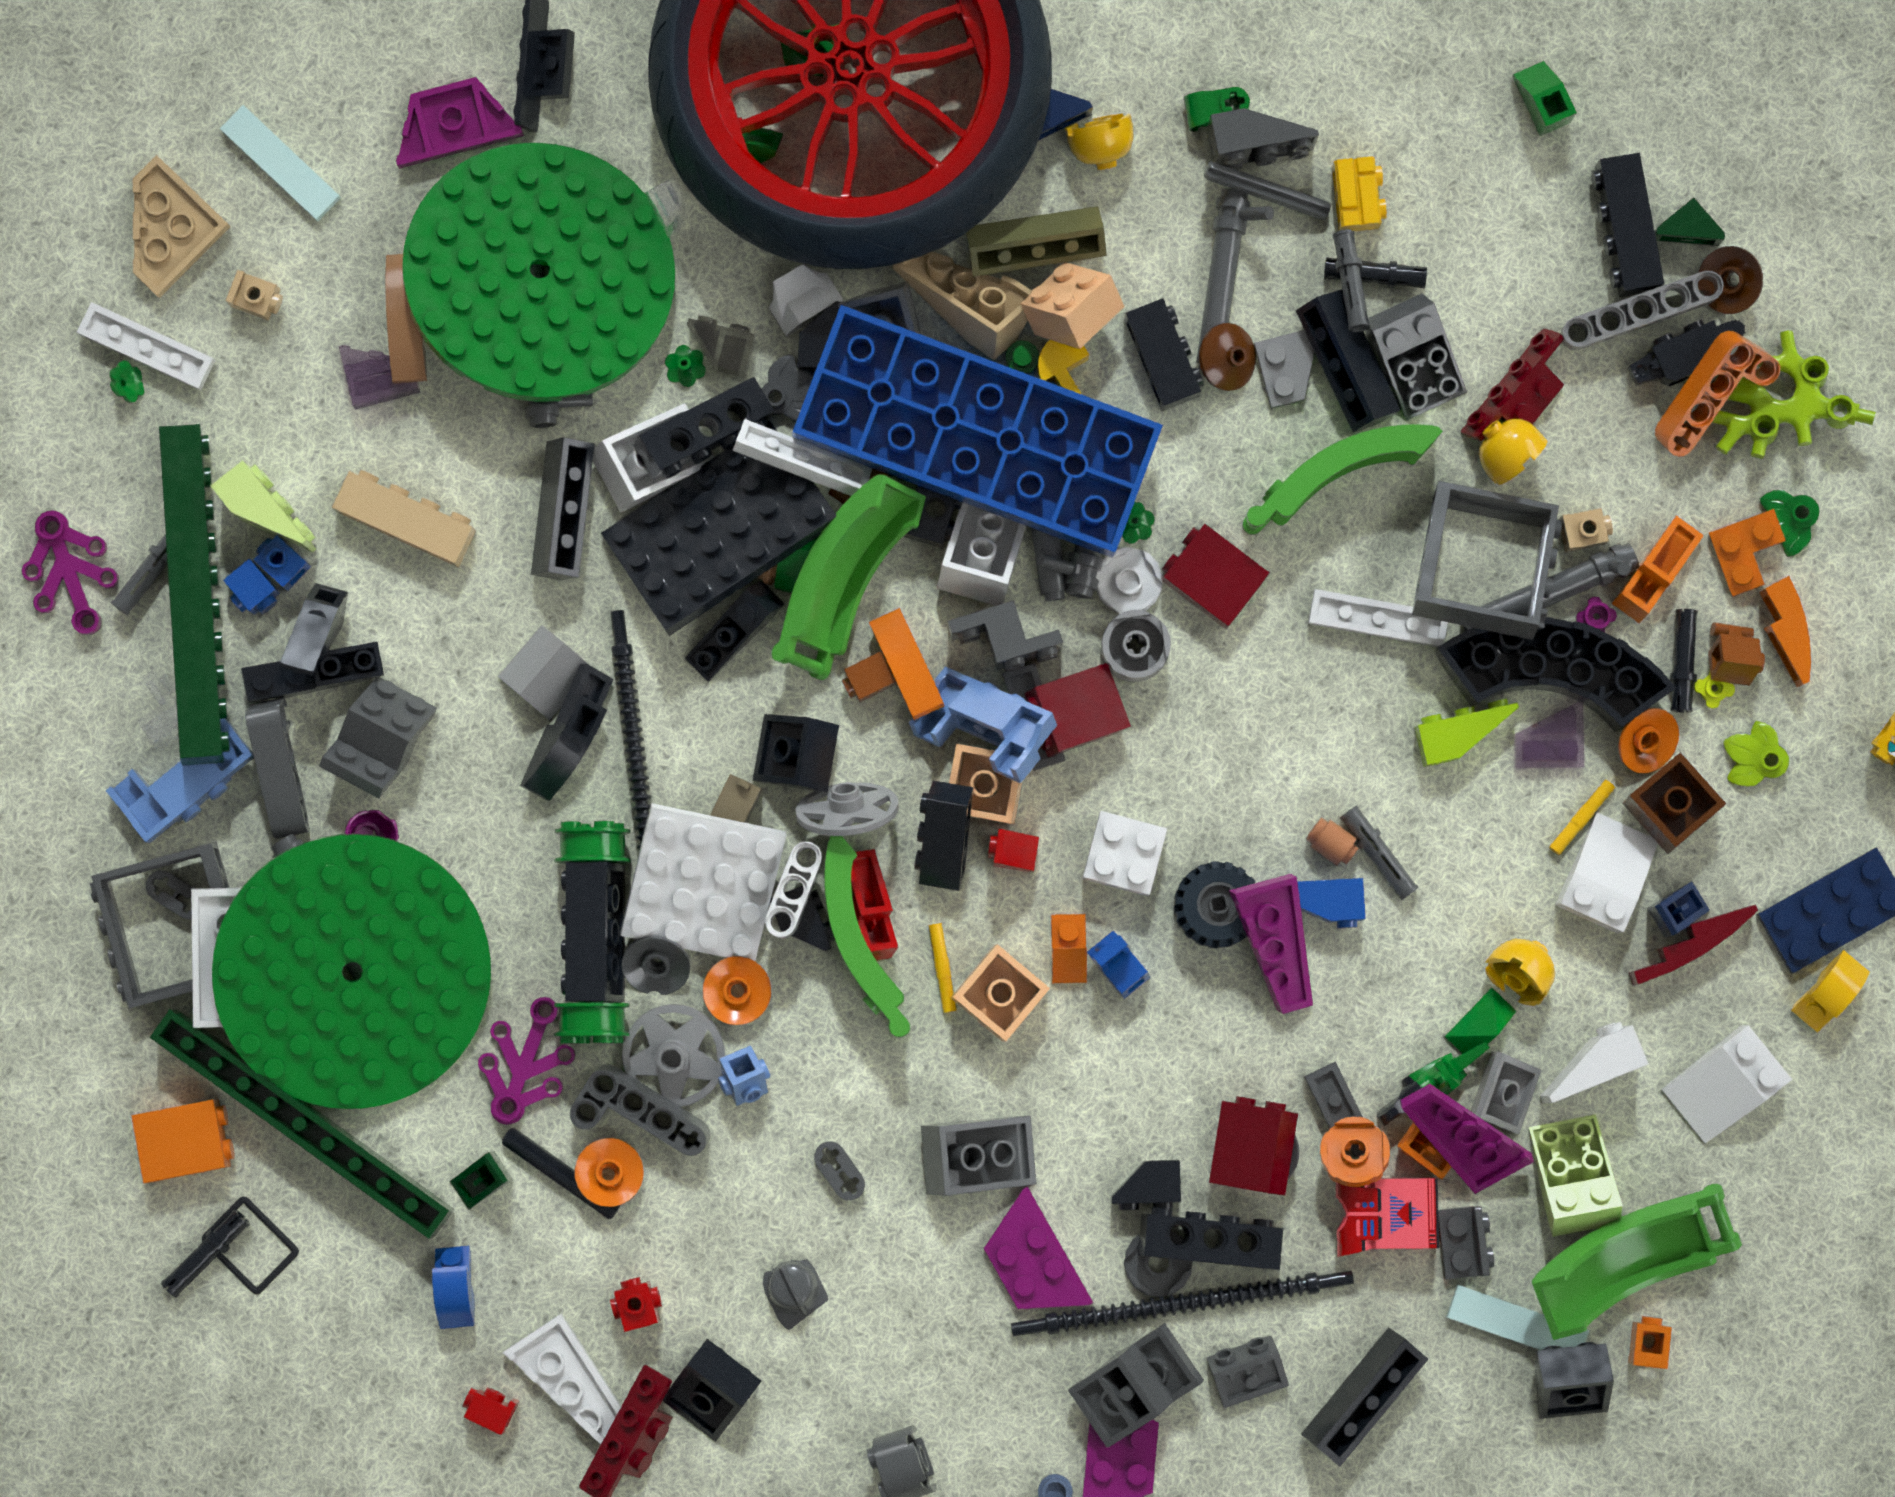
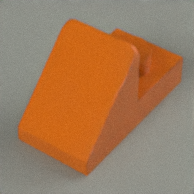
M1086 914L1051 915L1052 983H1087Z

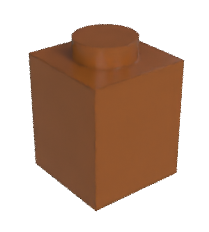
M881 651L844 669L847 678L843 679L842 683L849 697L857 696L860 703L896 685V681Z

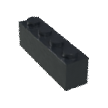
M1640 152L1599 159L1595 170L1591 171V181L1594 191L1599 190L1602 202L1597 204V212L1600 223H1605L1607 229V236H1604L1603 244L1606 255L1612 256L1614 268H1611L1609 272L1611 286L1613 289H1618L1619 297L1641 294L1661 287L1665 283Z
M1342 289L1318 296L1296 310L1352 432L1377 425L1401 411L1364 331L1351 332L1348 330Z
M565 437L546 442L531 575L556 580L579 578L595 443Z
M1388 1327L1301 1435L1341 1467L1428 1361V1358L1407 1339Z

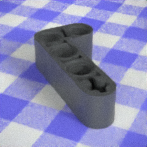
M284 697L251 703L245 712L247 730L267 815L275 839L287 837L291 834L307 833L310 830L306 805L288 732L290 720H286L284 707L287 706V702Z
M610 1064L602 1065L596 1069L570 1110V1119L576 1127L590 1129L601 1120L607 1109L611 1108L688 1156H695L701 1153L710 1139V1130L706 1123ZM598 1076H609L613 1081V1089H602L597 1082ZM630 1093L638 1094L643 1101V1106L640 1108L631 1107L627 1103L626 1096ZM580 1105H591L595 1109L596 1116L592 1119L585 1118L580 1113ZM656 1113H668L672 1118V1125L661 1126L656 1121ZM681 1121L684 1125L678 1134L675 1135L673 1132ZM692 1131H695L699 1135L697 1140L691 1144L687 1140Z

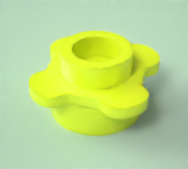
M1709 671L1707 677L1703 680L1698 679L1694 683V690L1700 693L1702 698L1706 700L1707 707L1714 709L1719 707L1720 701L1725 697L1734 695L1735 686L1732 683L1711 680ZM1712 685L1717 686V691L1711 689Z

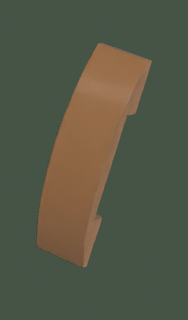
M403 254L386 255V318L393 384L427 381L426 349L423 344V337L420 335L412 319L403 288Z

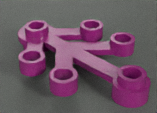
M46 511L35 522V533L39 540L29 561L22 566L21 570L26 580H30V582L39 581L44 574L42 564L52 546L56 560L41 592L34 597L33 605L41 613L51 612L56 604L54 597L64 578L76 610L72 615V626L81 634L92 635L100 629L102 620L100 614L90 608L77 572L97 580L102 587L107 589L113 588L118 584L119 575L112 568H101L71 555L65 542L68 541L85 548L86 552L93 557H101L107 551V543L104 539L98 536L90 537L70 528L68 519L58 511ZM50 522H57L58 530L54 534H49L47 531V526ZM94 541H100L102 544L101 550L97 553H93L90 549ZM32 565L38 567V574L35 577L27 575V569ZM106 572H112L114 576L110 584H104L102 581V576ZM46 596L50 599V605L42 609L39 607V600ZM90 615L93 617L94 623L91 627L85 628L82 620L85 616Z
M540 997L532 1003L530 1014L534 1021L520 1056L511 1038V1026L507 1022L496 1021L490 1028V1034L493 1039L498 1041L513 1075L507 1089L498 1071V1057L495 1054L493 1055V1053H485L478 1059V1067L486 1074L495 1095L491 1102L492 1116L501 1124L510 1125L518 1122L524 1115L525 1107L547 1097H558L563 1091L561 1080L556 1077H549L544 1080L542 1086L521 1094L526 1080L556 1066L570 1065L575 1060L574 1056L576 1054H574V1049L569 1045H561L554 1053L534 1061L547 1024L553 1023L559 1014V1009L554 1007L556 1002L551 998ZM544 1004L549 1005L552 1010L550 1016L546 1018L539 1014V1008ZM500 1024L507 1028V1034L502 1038L497 1037L495 1034V1028ZM564 1048L571 1052V1058L567 1062L561 1061L558 1056L560 1050ZM485 1057H492L495 1061V1065L491 1070H486L482 1065ZM549 1081H555L559 1085V1090L555 1094H550L546 1090V1085ZM505 1101H511L514 1104L515 1108L511 1114H505L502 1110V1105Z

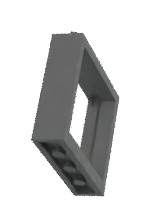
M1438 481L1430 510L1412 615L1533 640L1537 629H1544L1548 609L1542 608L1544 598L1549 599L1553 579L1547 578L1549 568L1554 569L1558 549L1552 548L1553 539H1559L1562 528V520H1557L1559 505ZM1447 508L1541 528L1527 616L1431 597Z
M217 841L91 876L93 881L90 883L91 897L94 903L99 902L102 916L98 917L99 926L103 936L108 935L111 949H108V958L111 967L118 970L121 980L117 982L118 993H121L123 1002L127 1001L128 1009L193 991V979L141 993L111 881L201 857L209 888H230Z

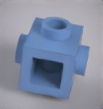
M751 1045L719 1059L722 1076L718 1077L720 1087L725 1096H732L736 1106L755 1102L762 1095L768 1093L766 1079L770 1078L769 1070L763 1059L758 1060Z

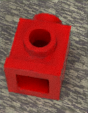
M489 1387L486 1388L485 1392L480 1389L471 1388L462 1407L467 1409L464 1418L502 1435L505 1433L520 1401L513 1398L507 1403L504 1401L506 1397L504 1394Z

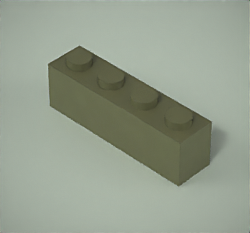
M1098 206L978 224L966 233L968 257L973 277L1107 256L1104 225Z

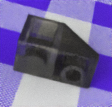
M698 316L697 320L688 318V329L713 371L747 378L756 342L755 334L750 333V328L739 324H731L730 328L717 325V320L706 316Z

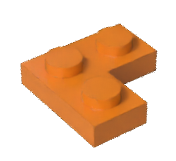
M1774 509L1709 532L1732 597L1765 585L1753 553L1786 542Z

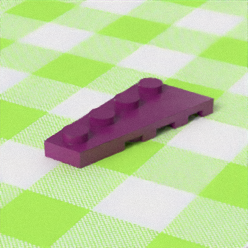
M1290 873L1229 890L1276 1010L1286 1014L1313 1006L1297 877Z
M1431 1084L1400 1100L1402 1110L1474 1194L1534 1162L1531 1152Z

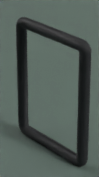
M243 1196L203 1234L202 1242L207 1238L206 1233L210 1229L215 1230L234 1209H238L244 1203L292 1251L258 1287L222 1253L217 1256L252 1293L260 1294L297 1257L299 1250L249 1198Z

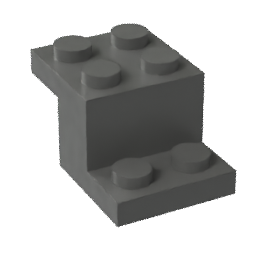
M1014 600L948 621V630L952 641L959 639L960 644H967L980 639V633L985 631L997 670L1004 668L1005 672L1022 668L1025 661L1037 658L1038 663L1056 658L1058 651L1062 650L1063 640L1059 629L1033 638H1025Z
M381 677L375 678L348 709L338 739L322 756L319 767L379 799L407 766L419 734L432 720L437 707L397 687L390 681L384 680Z
M1163 1323L1115 1354L1098 1370L1074 1384L1068 1391L1108 1448L1159 1416L1170 1404L1199 1386L1204 1379L1167 1325Z

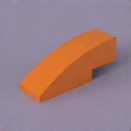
M1676 515L1612 604L1640 623L1650 613L1665 589L1672 583L1704 535Z
M1787 576L1759 593L1775 620L1774 623L1765 627L1764 630L1798 688L1810 682V637L1799 595L1790 576Z
M900 608L870 621L869 624L913 720L944 707V702Z

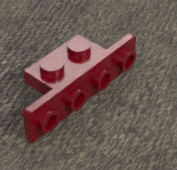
M1543 329L1531 339L1529 347L1520 358L1510 365L1508 373L1499 384L1489 391L1487 399L1479 409L1468 417L1466 425L1461 430L1465 437L1482 441L1485 438L1483 435L1484 430L1493 422L1499 421V419L1503 422L1510 419H1522L1530 422L1532 425L1564 386L1561 380L1545 365V362L1564 340L1561 333Z
M648 1365L642 1367L579 1484L581 1490L592 1497H611L623 1474L641 1478L643 1472L650 1467L652 1455L659 1442L667 1435L669 1424L673 1418L670 1414L658 1409L672 1384L670 1378Z

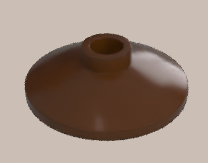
M1725 246L1711 252L1702 262L1698 273L1703 271L1716 272L1722 278L1724 285L1721 295L1714 302L1708 304L1709 307L1723 314H1736L1749 309L1757 301L1763 288V272L1758 260L1752 253L1741 247ZM1733 273L1739 276V283L1736 286L1730 282ZM1706 279L1698 282V288L1704 296H1712L1715 289L1712 282Z
M1222 323L1212 327L1204 336L1200 346L1199 361L1201 370L1207 381L1219 390L1234 391L1243 387L1252 377L1256 364V351L1249 334L1242 327L1233 323Z

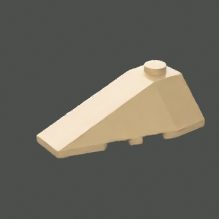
M935 252L893 265V269L905 281H908V284L969 344L993 360L1008 349L1011 344L1016 342L1028 321L1020 303L1031 294L1032 290L1013 278L1004 275L1001 279L990 275L973 277L971 269L954 264L952 258Z

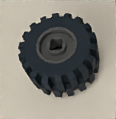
M1213 861L1196 867L1183 878L1175 893L1174 913H1176V921L1179 927L1183 929L1184 934L1188 938L1193 939L1196 944L1201 946L1204 945L1217 949L1232 946L1247 937L1229 890L1256 883L1252 876L1249 877L1245 873L1246 870L1234 866L1233 863Z

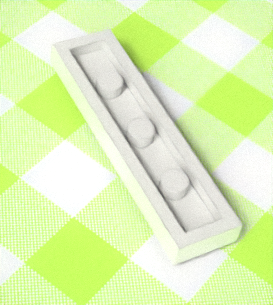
M91 302L77 330V333L85 338L200 391L216 361L208 355Z
M746 419L743 422L733 451L850 496L868 482L873 469Z
M1315 589L1308 624L1438 647L1445 641L1448 622L1412 615V606Z

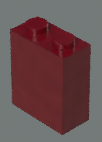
M1204 523L1200 530L1193 527L1185 537L1182 544L1186 548L1178 557L1173 553L1161 570L1166 573L1162 580L1227 630L1270 572Z
M1107 663L1034 687L1024 693L1027 702L1052 712L1057 723L1056 728L1040 746L1042 750L1046 751L1047 757L1106 738L1131 727Z
M1236 1096L1235 1103L1222 1101L1209 1183L1285 1196L1298 1113L1285 1111L1286 1104L1266 1101L1265 1108L1256 1106L1257 1099Z

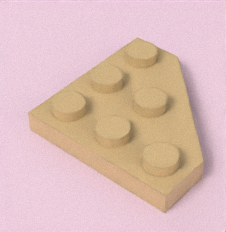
M156 155L133 178V273L160 298L230 228V225Z

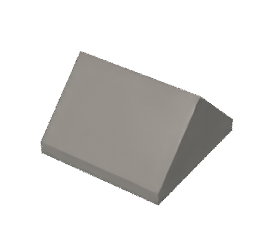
M541 625L498 677L547 719L551 720L562 707L580 664L588 663Z
M1498 1051L1491 1052L1471 1112L1488 1124L1520 1134L1541 1069Z

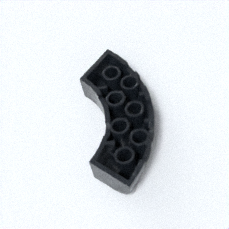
M1546 617L1544 629L1538 628L1533 640L1472 628L1436 648V654L1442 667L1470 706H1476L1493 696L1511 691L1533 689L1551 691L1568 696L1586 705L1596 712L1614 732L1676 689L1661 669L1648 657H1644L1631 648L1627 642L1620 638L1616 639L1600 631L1598 628L1576 621L1570 622Z

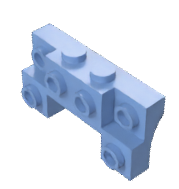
M945 666L934 681L945 706L916 720L912 718L909 725L914 736L938 747L944 744L956 728L998 746L989 758L993 771L1021 783L1041 759L1038 749L1057 726L1053 713L1027 702L1017 694L1010 695L1003 692L990 682H980Z
M221 719L222 732L228 731L230 752H223L224 763L182 766L180 761L151 786L146 783L136 770L131 769L127 773L128 777L116 787H109L106 790L146 843L150 844L174 823L181 822L182 820L188 822L197 816L202 810L199 806L209 798L215 800L228 789L226 784L232 780L231 776L254 758L251 749L237 734V730L227 719Z

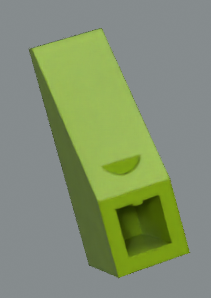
M1507 699L1487 703L1488 709L1475 712L1474 706L1455 710V717L1442 719L1441 714L1421 718L1422 724L1417 725L1414 729L1423 767L1461 758L1519 708L1518 702L1508 704Z

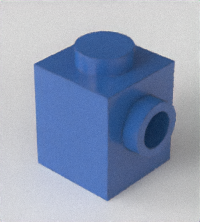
M278 535L273 539L269 537L263 541L256 550L258 555L253 559L288 591L312 567Z
M251 559L245 561L223 580L233 592L229 598L242 613L247 609L254 615L258 612L264 614L278 602L275 598L280 592Z

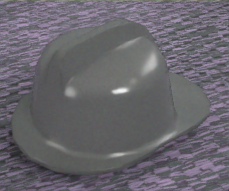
M808 1259L787 1261L764 1273L763 1286L765 1294L778 1320L788 1330L792 1329L829 1300L815 1268Z

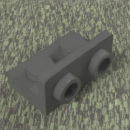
M1478 1205L1438 1210L1439 1235L1445 1279L1490 1276L1489 1268L1494 1267V1254L1492 1247L1486 1246L1485 1233H1490L1488 1213H1482V1207Z
M1272 1336L1253 1338L1246 1344L1232 1349H1221L1214 1355L1207 1357L1224 1408L1289 1386L1279 1351Z

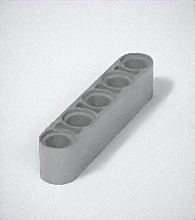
M1703 271L1573 317L1567 321L1561 330V335L1564 337L1562 343L1568 349L1581 350L1708 305L1721 295L1724 287L1723 280L1716 272ZM1706 279L1713 283L1715 290L1712 296H1704L1699 292L1698 282L1700 280ZM1667 292H1678L1682 297V305L1678 308L1670 307L1665 300ZM1639 302L1648 305L1650 309L1649 318H1637L1633 313V305ZM1604 314L1615 316L1618 321L1617 329L1613 331L1605 330L1600 322L1601 316ZM1574 325L1581 326L1586 333L1585 340L1582 342L1572 341L1568 336L1569 327Z

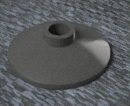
M648 936L634 941L627 947L622 958V971L627 981L637 990L646 994L656 991L661 995H667L679 990L686 983L690 974V960L685 950L676 942L660 936ZM653 958H657V959H660V960H662V961H661V962H656Z

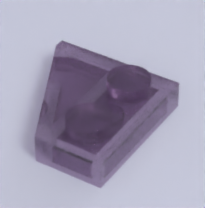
M347 345L339 346L351 401L355 410L421 393L418 382L393 384L390 357L383 352L375 350L366 352L351 349Z
M1577 702L1514 734L1515 769L1584 768L1583 702Z

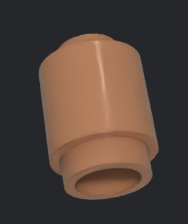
M1321 817L1306 837V840L1312 844L1310 846L1312 849L1336 866L1341 861L1347 865L1358 850V847L1354 845L1357 838L1331 819L1326 821Z

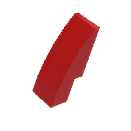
M875 849L856 852L857 858L853 860L851 873L852 899L856 918L864 940L876 961L892 958L898 949V943L889 917L893 911Z

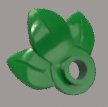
M1773 490L1766 493L1760 498V502L1766 511L1775 510L1786 542L1782 543L1784 552L1788 557L1794 556L1801 552L1811 540L1810 527L1816 523L1820 513L1818 503L1808 495L1793 497L1784 490ZM1803 505L1809 509V514L1806 518L1796 516L1795 510L1798 506Z

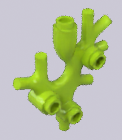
M1787 330L1780 333L1782 353L1772 357L1779 362L1780 371L1789 374L1795 382L1793 396L1787 400H1777L1763 386L1757 385L1743 376L1727 400L1748 404L1751 407L1750 414L1742 416L1719 411L1712 423L1724 425L1727 428L1726 434L1716 445L1718 451L1727 455L1737 440L1743 435H1750L1754 441L1750 455L1762 459L1765 456L1767 445L1776 439L1779 424L1789 423L1794 427L1799 446H1808L1812 444L1810 433L1812 421L1826 419L1828 425L1835 429H1843L1849 424L1855 425V421L1873 425L1876 412L1859 408L1860 404L1854 403L1851 398L1845 395H1836L1831 399L1822 395L1820 388L1825 385L1829 372L1827 361L1820 356H1810L1803 359L1797 352L1793 331ZM1815 372L1819 377L1812 378L1808 373ZM1842 412L1845 416L1837 417L1834 413ZM1762 427L1767 428L1769 433H1760L1758 429Z

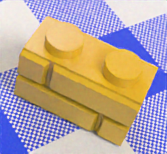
M1373 156L1335 160L1332 165L1338 231L1345 229L1352 231L1379 229L1382 223L1381 219L1387 218L1385 199H1379L1378 186H1383L1382 167L1375 166V157Z

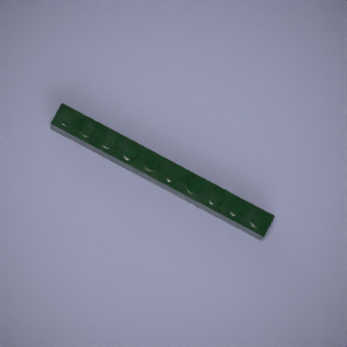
M200 424L159 426L180 760L182 766L224 763L223 752H230L228 731L222 732L221 719H227L226 698H220L219 686L225 685L224 665H217V652H223L222 632H215L214 619H221L220 600L219 598L213 599L212 586H219L217 565L211 566L210 553H216L215 533H209L208 521L214 520L213 500H206V488H211L210 485H212L211 467L204 468V455H210L209 435H202Z
M169 1009L149 1037L428 1239L434 1238L455 1210L307 1102L294 1098L262 1075L255 1073L232 1048L204 1028H193V1020L179 1010Z

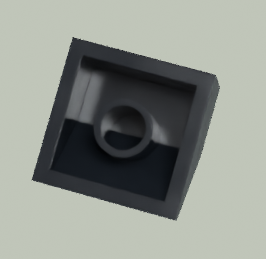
M764 714L752 781L828 792L839 725L810 717Z
M706 1339L668 1389L663 1402L716 1442L762 1380L725 1353L722 1348Z
M1584 1342L1576 1347L1566 1348L1548 1346L1543 1350L1537 1351L1535 1377L1540 1419L1608 1412L1614 1379L1606 1343Z

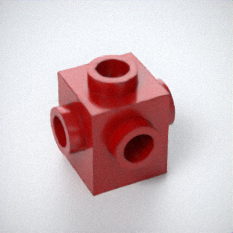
M640 1277L620 1282L622 1289L614 1291L615 1298L610 1299V1304L615 1320L621 1318L624 1332L661 1321L657 1308L662 1307V1300L657 1286L652 1288L650 1281L642 1283ZM633 1297L641 1301L640 1309L632 1306L631 1300Z

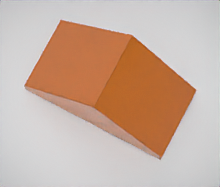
M1413 1122L1398 1143V1150L1443 1180L1451 1168L1450 1164Z

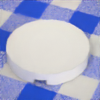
M1129 547L1118 549L1113 558L1106 556L1103 559L1101 571L1097 572L1096 579L1099 580L1097 593L1108 609L1119 614L1130 610L1146 611L1157 601L1162 590L1163 575L1159 564L1149 553L1143 550Z

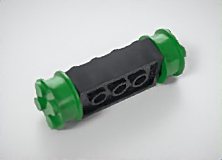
M577 821L561 822V828L555 829V834L560 835V857L554 859L555 863L566 864V870L561 875V886L563 891H566V905H563L561 909V921L565 926V939L561 943V956L565 960V974L561 977V992L565 995V1001L578 1003H554V1007L559 1009V1031L554 1033V1037H560V1043L590 1044V1037H593V1043H624V1037L630 1036V1033L625 1031V1008L630 1007V1003L606 1002H625V976L622 971L625 937L620 934L625 914V865L620 864L630 863V858L625 857V835L630 834V829H625L624 823H615V821H594V827H591V824H581V822Z

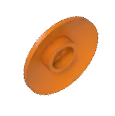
M1648 708L1632 719L1623 728L1619 739L1618 750L1623 764L1637 773H1650L1664 766L1677 748L1679 741L1678 724L1669 712L1660 708Z
M740 956L725 958L716 963L705 977L703 983L704 1002L710 1013L724 1023L731 1025L750 1023L759 1018L769 1005L771 998L770 979L766 971L757 962L749 958ZM736 984H740L744 988V994L739 998L734 997L731 993L732 987Z
M604 1138L590 1143L583 1149L576 1161L574 1175L579 1191L587 1200L602 1207H615L628 1202L636 1195L643 1181L644 1169L639 1154L631 1145L619 1139ZM604 1169H612L615 1177L612 1180H605L602 1177Z

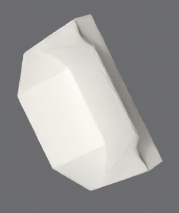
M802 264L773 281V301L769 309L785 336L788 337L815 320L835 301L843 302L844 300L827 273H819L806 264Z

